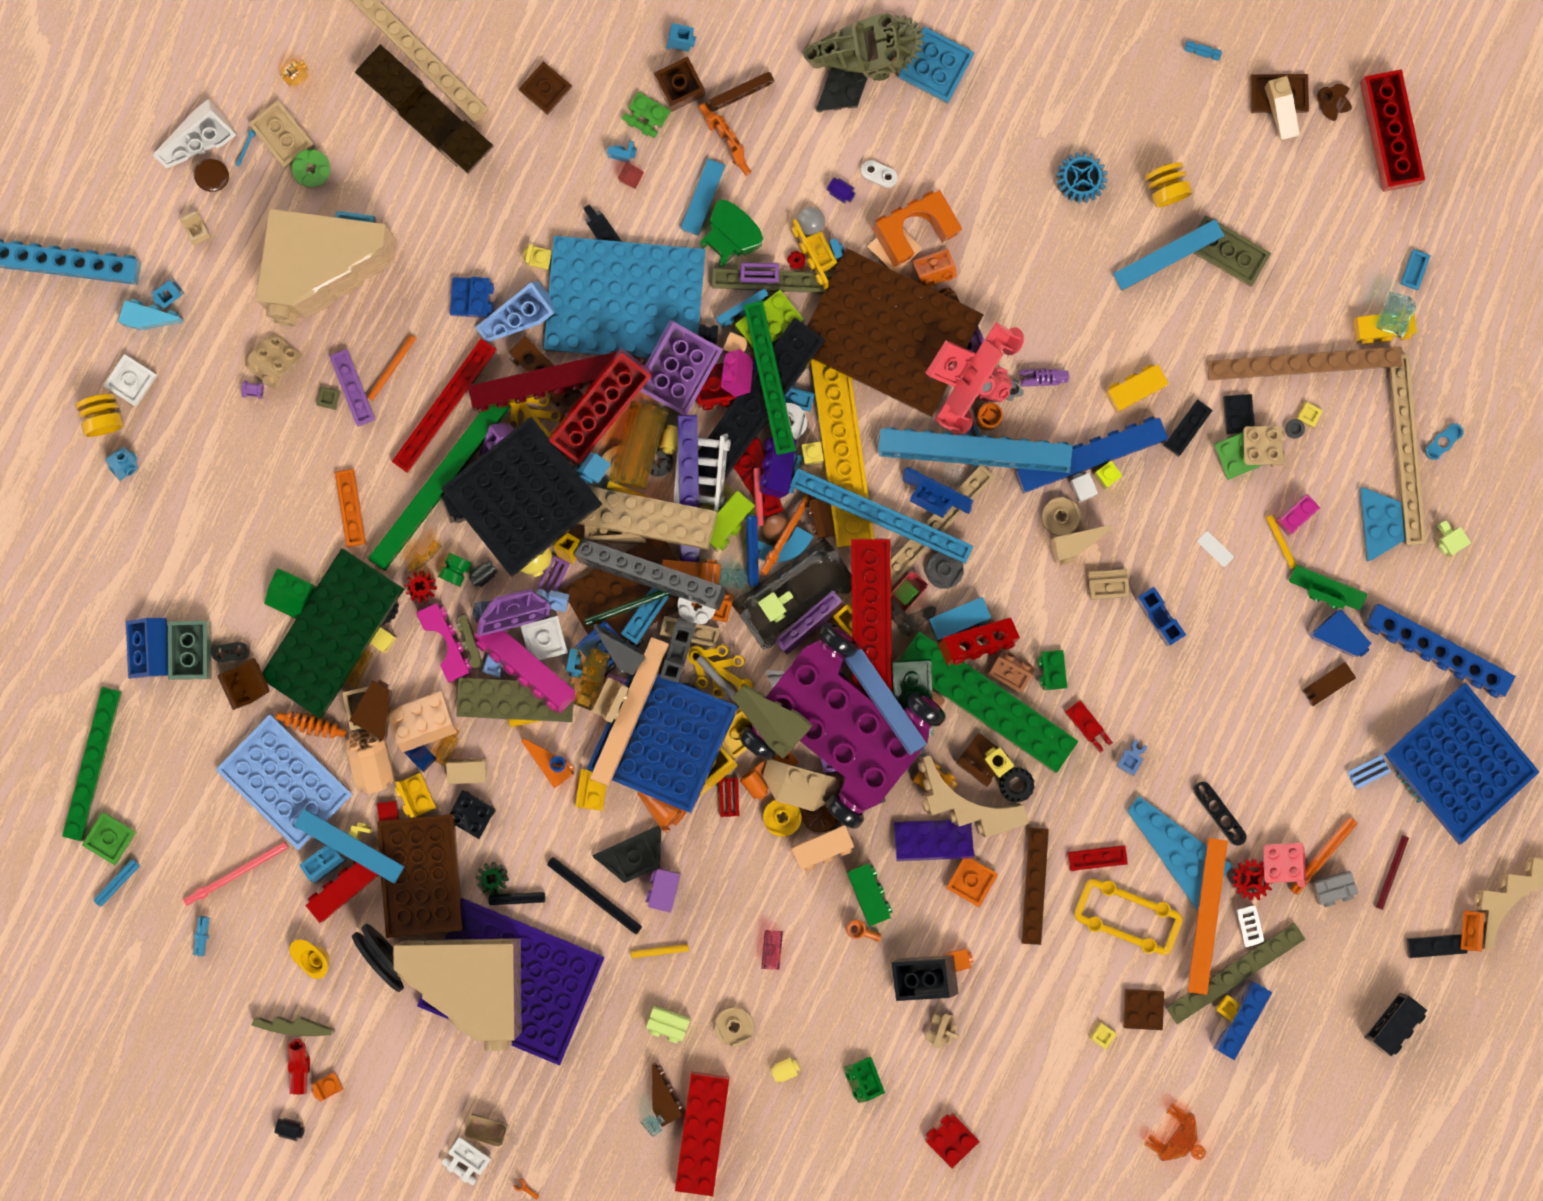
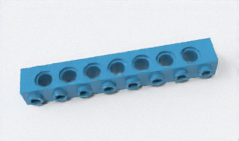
M0 239V268L138 285L141 262L132 255H124L123 258L106 252L105 255H99L97 251L87 250L86 253H83L75 248L60 250V247L49 245V248L41 247L42 245L30 243V246H27L19 241L4 243V240ZM5 250H9V255L6 258H2V253ZM28 252L27 259L21 260V255ZM46 254V261L40 263V257ZM66 257V262L63 265H59V259ZM84 259L85 264L82 267H78V261ZM99 262H104L103 268L97 270L96 265ZM118 264H122V270L115 272V267Z

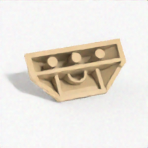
M772 759L766 761L762 775L776 801L810 811H815L825 805L830 795L837 794L841 778Z

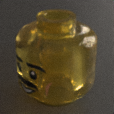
M293 58L281 67L282 73L280 76L289 87L291 85L298 87L308 79L307 70L309 68L303 60L298 61Z

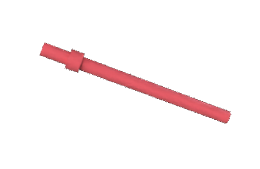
M281 843L206 887L198 888L195 893L183 899L185 905L188 906L198 899L202 900L208 897V894L285 851L289 848L287 843Z

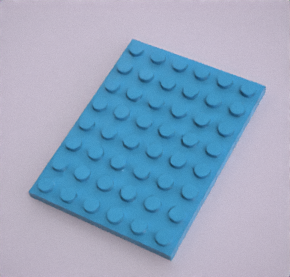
M554 236L549 296L551 297L555 313L546 320L544 350L602 355L619 351L622 347L625 351L628 350L635 356L649 359L670 320L698 335L706 249Z

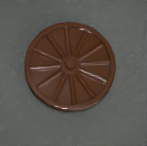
M826 804L815 811L803 809V822L814 832L828 831L836 822V818L827 810Z

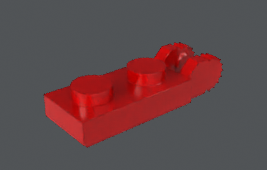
M1081 700L1065 711L1070 720L1099 753L1103 749L1094 739L1100 734L1109 746L1113 743L1104 732L1103 727Z

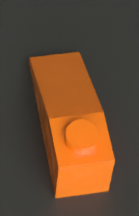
M527 739L521 740L554 788L574 775L572 771L575 769L569 760L565 762V769L562 772L556 773L551 770L550 761L557 755ZM553 763V766L562 768V765Z

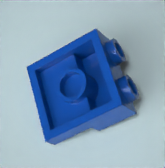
M453 277L450 316L487 318L489 313L493 311V302H490V294H494V283H491V279Z

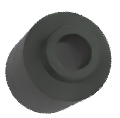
M489 560L483 561L469 572L472 575L469 579L475 587L478 585L483 587L495 577L498 571Z

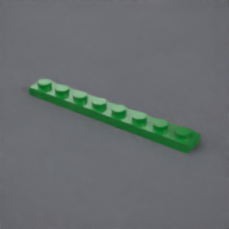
M758 301L746 304L744 309L776 454L782 455L795 452L796 446L764 302Z
M105 687L101 688L62 837L83 841L119 706L121 691Z

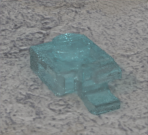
M649 1115L640 1121L652 1137L662 1131L660 1124L665 1122L661 1115L656 1118Z

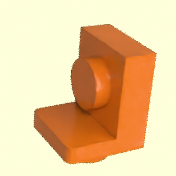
M336 1072L313 1083L311 1091L314 1098L319 1099L321 1102L342 1091L344 1088Z

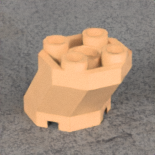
M367 731L351 733L349 740L346 741V751L356 790L358 792L364 790L365 794L385 790L388 782L391 784L395 782L386 740H381Z

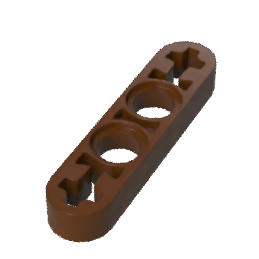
M771 72L764 73L705 102V105L710 112H715L770 86L775 80Z

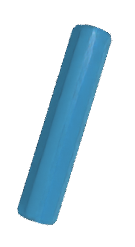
M134 859L130 860L93 901L98 906H103L140 867L139 863Z

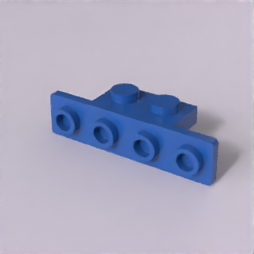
M909 467L905 468L903 481L917 488L910 497V502L941 518L945 517L952 506L967 514L971 512L973 500L968 496Z

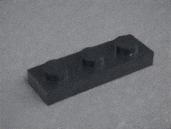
M1197 399L1163 446L1180 457L1213 410Z
M1462 934L1406 938L1408 958L1468 953L1467 950L1461 949Z

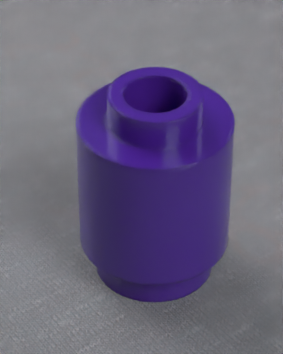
M834 177L827 187V191L830 192L829 194L844 204L847 201L850 203L856 195L854 192L855 188L840 178Z

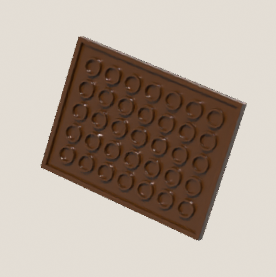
M846 248L828 283V288L825 289L807 327L826 340L813 360L932 418L949 384L929 377L926 371L946 340L967 349L984 314Z

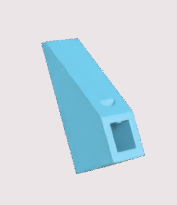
M134 299L131 302L124 301L118 320L121 325L140 331L179 324L184 321L177 312L168 310L165 313L160 311V307L154 305L149 307L142 306L143 302Z

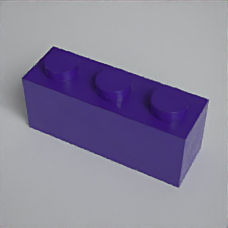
M772 436L765 443L766 456L762 462L764 469L759 482L761 486L760 493L782 498L789 494L795 452L777 455Z

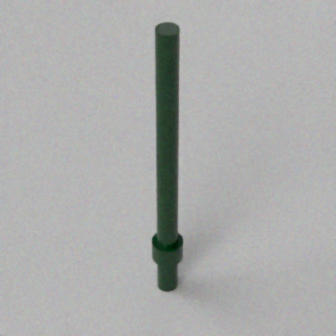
M657 591L585 618V622L589 626L671 594Z

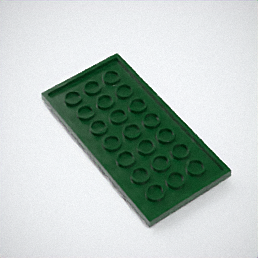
M341 548L263 670L262 674L267 683L319 719H322L401 596L404 588Z

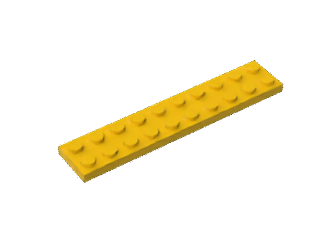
M812 360L811 369L827 481L869 499L852 378ZM831 505L837 548L851 546V539H874L873 524Z

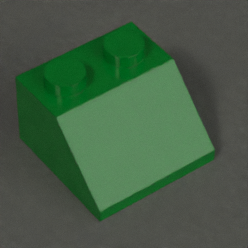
M277 568L269 584L264 604L297 619L316 586Z

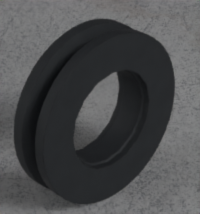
M366 923L362 926L364 936L359 932H355L352 935L354 944L373 970L392 989L397 992L402 991L404 985L394 970V948L375 928Z

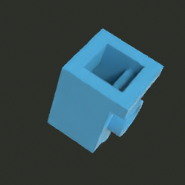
M672 23L666 49L670 50V48L689 52L690 47L694 48L696 36H693L694 28Z
M171 278L152 292V298L158 306H162L164 309L181 297L184 291L175 279ZM168 290L171 295L166 296L164 291Z

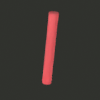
M754 468L755 515L758 518V526H764L762 493H760L761 486L759 485L761 468Z

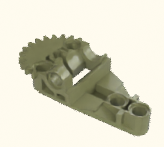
M881 13L854 22L809 45L804 50L803 56L816 69L825 67L827 70H831L830 67L847 72L863 73L866 78L871 77L874 81H882L889 78L891 73L897 72L899 74L902 68L908 70V63L912 66L914 65L912 59H919L916 53L923 51L918 46L924 45V42L920 40L924 35L920 33L922 29L917 27L918 23L916 21L912 23L913 19L911 17L906 20V16L902 15L899 20L898 15L893 17L889 13ZM874 31L875 39L878 42L876 46L879 59L870 61L866 39L867 33Z

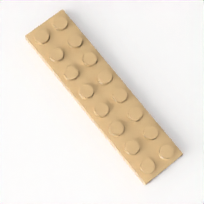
M588 486L603 505L579 524L705 550L709 549L718 515L716 511Z

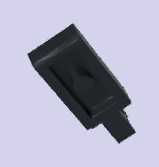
M590 204L583 208L588 215L585 221L597 240L622 242L603 213L599 210L595 212Z

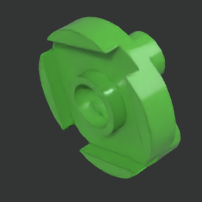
M306 149L295 156L292 163V173L296 181L301 185L318 187L328 179L330 163L323 153L313 149ZM308 163L316 165L315 173L306 172Z

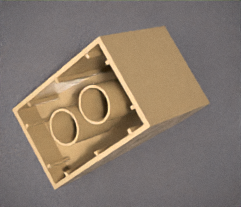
M270 209L256 301L266 309V316L273 318V323L296 326L297 318L307 319L331 306L336 299L363 286L364 280L385 270L389 264L393 263L396 239L386 224Z
M521 939L404 940L394 945V970L403 981L422 993L423 1000L448 1016L449 1021L476 1041H484V1050L503 1051L508 1050V1046H512V1040H515L522 1032Z

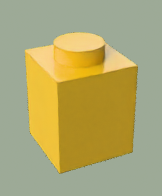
M569 533L565 534L554 545L556 555L573 565L577 560L574 554L580 540Z

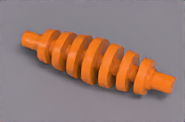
M289 711L287 714L278 712L276 720L284 721L287 727L293 724L292 729L297 730L298 726H300L299 731L304 733L307 728V735L310 736L313 730H315L314 736L319 737L321 732L324 738H327L329 733L331 739H334L335 736L345 738L347 735V730L340 729L337 723L331 726V721L326 720L325 724H323L324 718L318 719L316 722L317 717L313 714L310 720L308 713H304L301 718L300 712L293 716V711Z

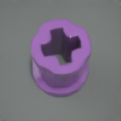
M244 380L241 390L242 397L251 396L262 399L264 383H248V381Z

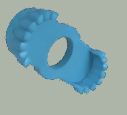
M1453 423L1442 433L1438 434L1425 450L1427 458L1437 460L1444 452L1450 450L1453 443L1464 434L1463 427L1460 424ZM1445 437L1448 439L1449 443L1446 448L1439 446V438Z

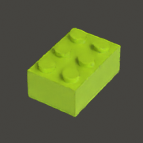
M781 290L764 302L773 345L776 344L794 318L802 323L804 322V319ZM745 316L735 324V329L743 338H746L747 344L754 352Z
M738 490L718 512L710 546L716 552L720 549L724 551L730 544V537L732 535L736 537L740 533L747 515H755V505Z

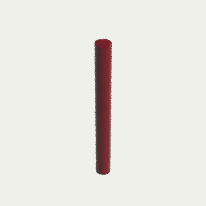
M1401 836L1376 905L1378 909H1384L1409 837Z

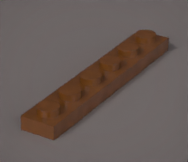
M1029 827L1022 944L1041 945L1049 829Z

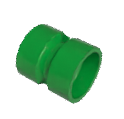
M449 553L445 560L446 567L441 568L438 577L461 587L465 579L463 574L468 572L472 563Z

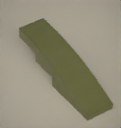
M257 1016L251 1024L270 1032L294 1036L332 1035L335 1032V1029L302 1016L296 1017L294 1022L280 1016L275 1017L274 1022Z

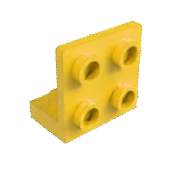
M422 773L403 781L395 782L396 787L394 789L398 798L401 797L404 801L402 807L406 816L410 815L411 818L418 817L437 808Z

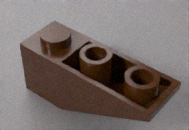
M656 1062L652 1064V1110L661 1127L681 1117L684 1107L679 1099L675 1100L672 1094L675 1092L670 1082L666 1083L663 1077L666 1074L662 1066H657Z

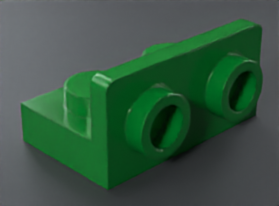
M1064 650L1040 652V656H1037L1038 668L1042 669V675H1039L1040 687H1043L1044 691L1066 689L1067 679Z
M866 1057L856 1063L844 1066L845 1077L850 1082L852 1095L858 1103L867 1102L885 1093L872 1057Z

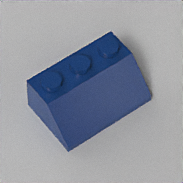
M143 618L126 621L128 679L168 676V625L166 618Z

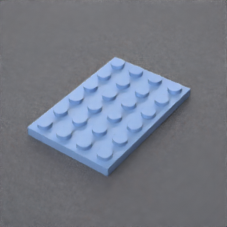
M271 714L216 769L297 850H300L312 837L294 826L303 809L328 821L353 795Z

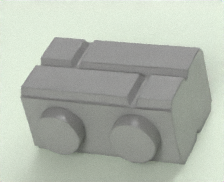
M1345 871L1311 882L1317 903L1319 905L1324 904V907L1335 905V901L1342 899L1343 902L1354 899L1353 895L1358 894L1351 871Z

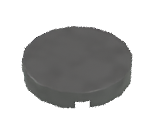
M939 552L933 554L926 565V576L929 582L940 589H949L956 586L964 574L962 562Z

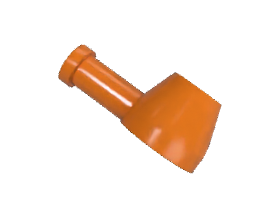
M852 920L846 925V933L852 939H860L864 936L879 942L881 938V933L866 929L865 924L860 920ZM854 925L855 930L852 932L851 927Z

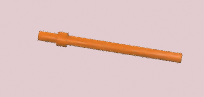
M804 495L773 550L769 551L766 556V562L760 570L761 574L766 576L772 565L776 564L780 551L812 496Z

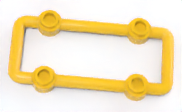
M1097 879L1088 880L1074 912L1075 919L1087 925L1090 931H1102L1140 946L1142 951L1147 954L1155 952L1160 955H1168L1174 946L1183 922L1182 915L1171 909L1169 904L1165 902H1152L1117 888L1116 884L1109 880L1104 882ZM1092 887L1101 889V892L1106 896L1116 895L1152 909L1159 917L1169 916L1174 918L1175 921L1165 947L1158 946L1151 938L1141 939L1105 925L1098 917L1088 918L1083 916L1082 912Z

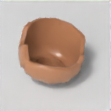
M770 515L764 520V526H762L763 536L768 541L777 543L790 520L785 515Z

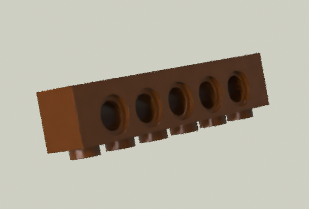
M526 336L509 351L511 355L509 359L517 367L521 365L525 369L523 373L555 366ZM527 356L535 358L534 362L530 365L525 363ZM572 389L564 390L563 394L559 395L550 393L552 396L550 400L557 407L561 405L565 409L563 413L567 415L583 394L579 390L572 391ZM573 396L575 398L572 405L565 404L566 397Z

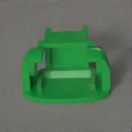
M718 200L709 219L712 229L703 238L700 245L702 249L709 245L721 257L719 260L720 266L724 267L735 254L738 257L740 255L746 256L762 247L763 236L757 224L743 210L727 200Z

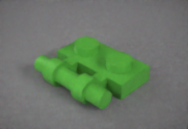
M638 92L629 106V110L634 112V114L630 116L625 113L622 120L627 122L628 126L636 127L643 131L642 134L656 138L658 132L653 129L654 125L662 128L671 110ZM640 116L649 121L647 125L638 120Z

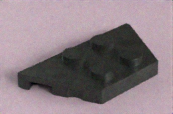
M831 67L816 112L857 108L868 78L863 73L847 72Z
M656 826L592 856L623 883H626L660 867L662 830L659 826Z

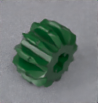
M492 862L490 869L486 863L484 864L486 871L481 868L478 870L483 876H476L477 880H482L477 886H485L482 890L483 893L487 892L488 888H490L489 893L493 895L495 888L499 894L501 893L499 886L504 889L507 887L502 881H509L508 877H503L508 871H500L503 867L502 864L495 869L496 863ZM495 874L497 876L495 877V879H497V882L490 883L488 881L490 880V878H488V875Z

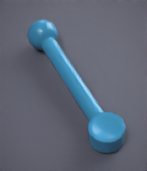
M254 130L248 132V139L236 163L238 167L241 165L252 137L256 135Z

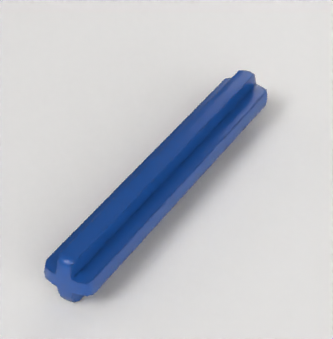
M754 514L747 515L746 517L748 584L752 587L759 584L758 518Z

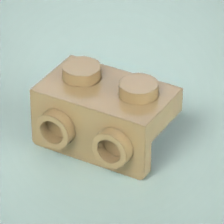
M607 677L592 708V712L612 723L613 719L616 720L620 714L621 709L619 707L622 701L625 702L629 695L628 687L617 680Z

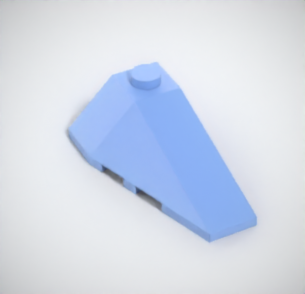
M540 281L531 282L475 328L484 341L488 343L540 325L555 313L551 297Z

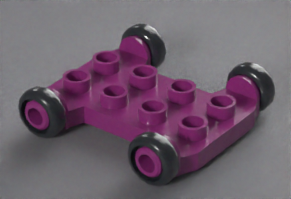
M825 623L819 631L821 638L807 645L766 696V699L774 703L777 701L782 704V707L790 711L793 709L799 712L813 725L800 742L846 777L840 793L832 794L826 800V808L843 825L856 829L864 822L863 813L865 810L880 804L924 747L909 755L869 695L840 673L844 658L853 657L858 651V644L838 626L832 623ZM913 692L907 698L908 707L904 711L925 742L928 743L932 726H940L945 721L946 715L942 708L923 693ZM753 725L742 728L739 733V739L749 751L764 760H771L775 757L777 753L766 744Z

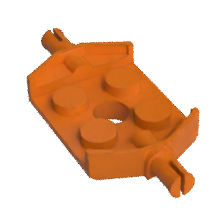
M705 103L701 104L698 108L704 115L710 131L717 128V134L721 139H726L728 144L726 146L733 155L734 161L732 163L740 167L745 176L749 175L752 171L746 164L743 144L738 141L735 133L727 125L723 116L717 115L712 111L710 112Z

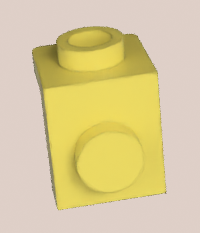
M358 822L357 826L352 825L350 833H347L359 840L361 832L372 833L373 829L368 828L369 824Z

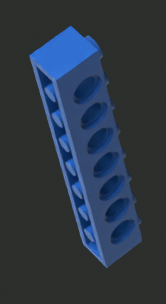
M1381 604L1374 605L1364 624L1369 627L1368 631L1376 635L1380 633L1386 636L1385 640L1393 644L1397 642L1403 645L1402 649L1407 652L1413 653L1414 651L1420 654L1419 658L1424 661L1430 662L1431 660L1437 663L1436 667L1441 670L1447 671L1448 669L1454 672L1453 676L1458 679L1471 681L1470 685L1475 688L1488 690L1487 694L1494 698L1505 697L1516 677ZM1385 620L1391 622L1392 627L1390 630L1385 629ZM1403 629H1406L1409 633L1407 639L1401 636ZM1420 638H1423L1426 642L1424 648L1418 645ZM1437 647H1440L1443 651L1441 657L1435 654ZM1454 656H1457L1460 660L1458 666L1452 663ZM1471 665H1474L1477 669L1475 675H1472L1469 671ZM1489 674L1494 678L1491 685L1486 680Z

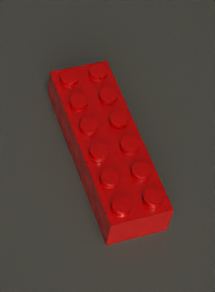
M1402 69L1364 76L1360 81V87L1382 191L1386 192L1420 185L1425 181V175Z
M621 347L551 433L549 442L580 465L652 377V371Z
M691 1071L675 1184L676 1192L712 1197L714 1195L729 1076Z

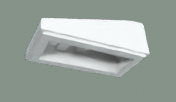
M1256 905L1235 909L1245 947L1263 943L1264 938ZM1252 913V916L1243 918L1244 914ZM1250 920H1253V921H1254L1253 924H1249V925H1245V924H1244V922H1247V921H1250ZM1256 928V931L1246 932V929ZM1258 935V938L1248 941L1249 936Z

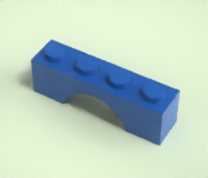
M1251 981L1242 996L1240 1007L1234 1019L1222 1032L1214 1049L1235 1060L1272 992Z

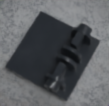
M462 790L450 814L455 816V826L480 839L496 810L493 808L494 806L486 804L484 800H479L478 797L472 796L468 791Z

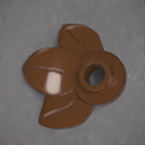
M1336 84L1331 88L1323 87L1318 91L1317 101L1322 105V113L1329 120L1336 121L1338 113H1346L1352 110L1350 101L1345 97L1350 89L1348 86ZM1323 94H1327L1329 99L1325 100Z

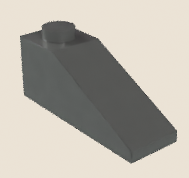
M595 624L593 627L615 662L616 669L623 674L627 672L633 676L646 658L642 650Z

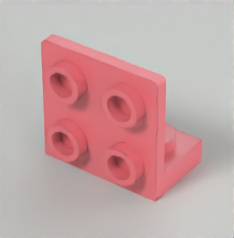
M1303 843L1269 844L1263 846L1264 878L1266 883L1297 882L1298 887H1306L1305 848Z

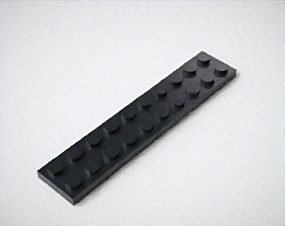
M796 318L792 320L774 345L784 397H786L826 342L824 338ZM758 369L752 376L750 393L738 396L707 438L720 440V436L728 434L731 444L730 450L727 451L725 480L769 420ZM701 446L698 450V457L719 459V448ZM698 465V476L717 478L718 467ZM699 484L700 487L712 496L716 493V486Z

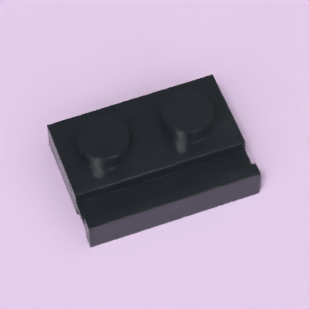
M1252 394L1223 397L1226 435L1238 434L1243 432L1245 427L1255 426Z

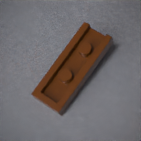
M1344 662L1301 691L1305 694L1311 706H1315L1356 679V676L1348 664Z

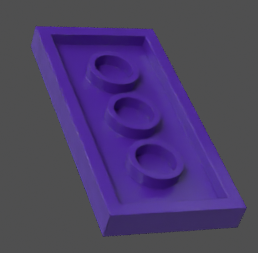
M950 820L894 822L896 862L974 858L972 823L959 827L951 823Z

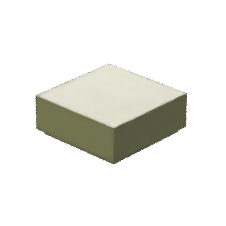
M321 387L316 405L336 410L340 391Z

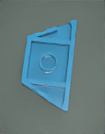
M1360 488L1366 560L1371 561L1405 540L1401 502L1366 488Z

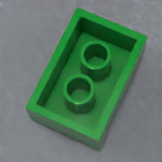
M866 862L847 870L846 873L869 927L890 919V913L893 911L889 902H884L882 895H885L881 883L877 884L875 877L878 875L874 866Z

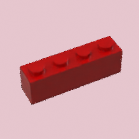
M353 861L354 865L350 869L346 867L337 874L339 878L334 882L330 880L322 886L324 890L321 893L315 892L307 899L309 902L305 906L317 921L322 923L379 875Z

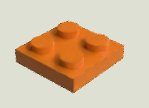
M972 858L962 859L946 889L980 908L998 873Z

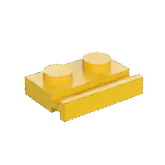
M581 769L575 807L603 811L607 786L591 780L590 777L593 772Z

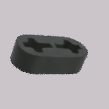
M242 642L222 644L213 648L212 658L217 662L242 660L248 657L250 650L247 644ZM238 646L245 649V652H242V656H240L238 653H232V650H237ZM219 649L225 652L229 651V654L223 655V659L216 655L220 651Z

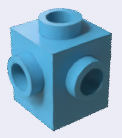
M125 447L115 450L105 459L108 469L119 481L127 476H131L138 469L136 463L138 458L132 451L128 452Z

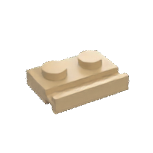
M1127 569L1088 572L1090 599L1130 597Z

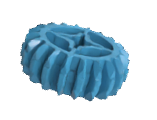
M1079 152L1075 153V158L1069 155L1068 160L1064 159L1062 161L1063 165L1058 167V170L1061 172L1056 174V177L1061 178L1056 182L1057 185H1062L1059 191L1065 190L1066 192L1063 196L1066 198L1068 195H1071L1070 201L1072 202L1074 198H1077V203L1079 204L1082 198L1085 203H1088L1089 198L1094 201L1096 199L1095 195L1100 196L1102 194L1100 190H1105L1106 188L1102 183H1107L1108 181L1107 178L1103 177L1107 175V171H1101L1105 165H1098L1099 158L1095 161L1092 160L1093 154L1087 158L1086 152H1083L1082 157H1080ZM1084 164L1088 167H1086L1085 169H1080L1077 166L1074 167V165ZM1068 170L1071 172V175L1074 178V182L1071 184V186L1067 180ZM1092 171H1094L1096 174V186L1092 183L1093 181L1090 178V173ZM1087 172L1085 179L1077 183L1079 176L1081 177ZM1080 186H1082V187H1085L1086 189L1089 188L1090 190H1089V191H1085V192H1081V191H1077V190H1075V189L1078 188V187H1080Z

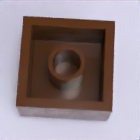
M688 56L654 73L655 81L671 112L705 96V89Z

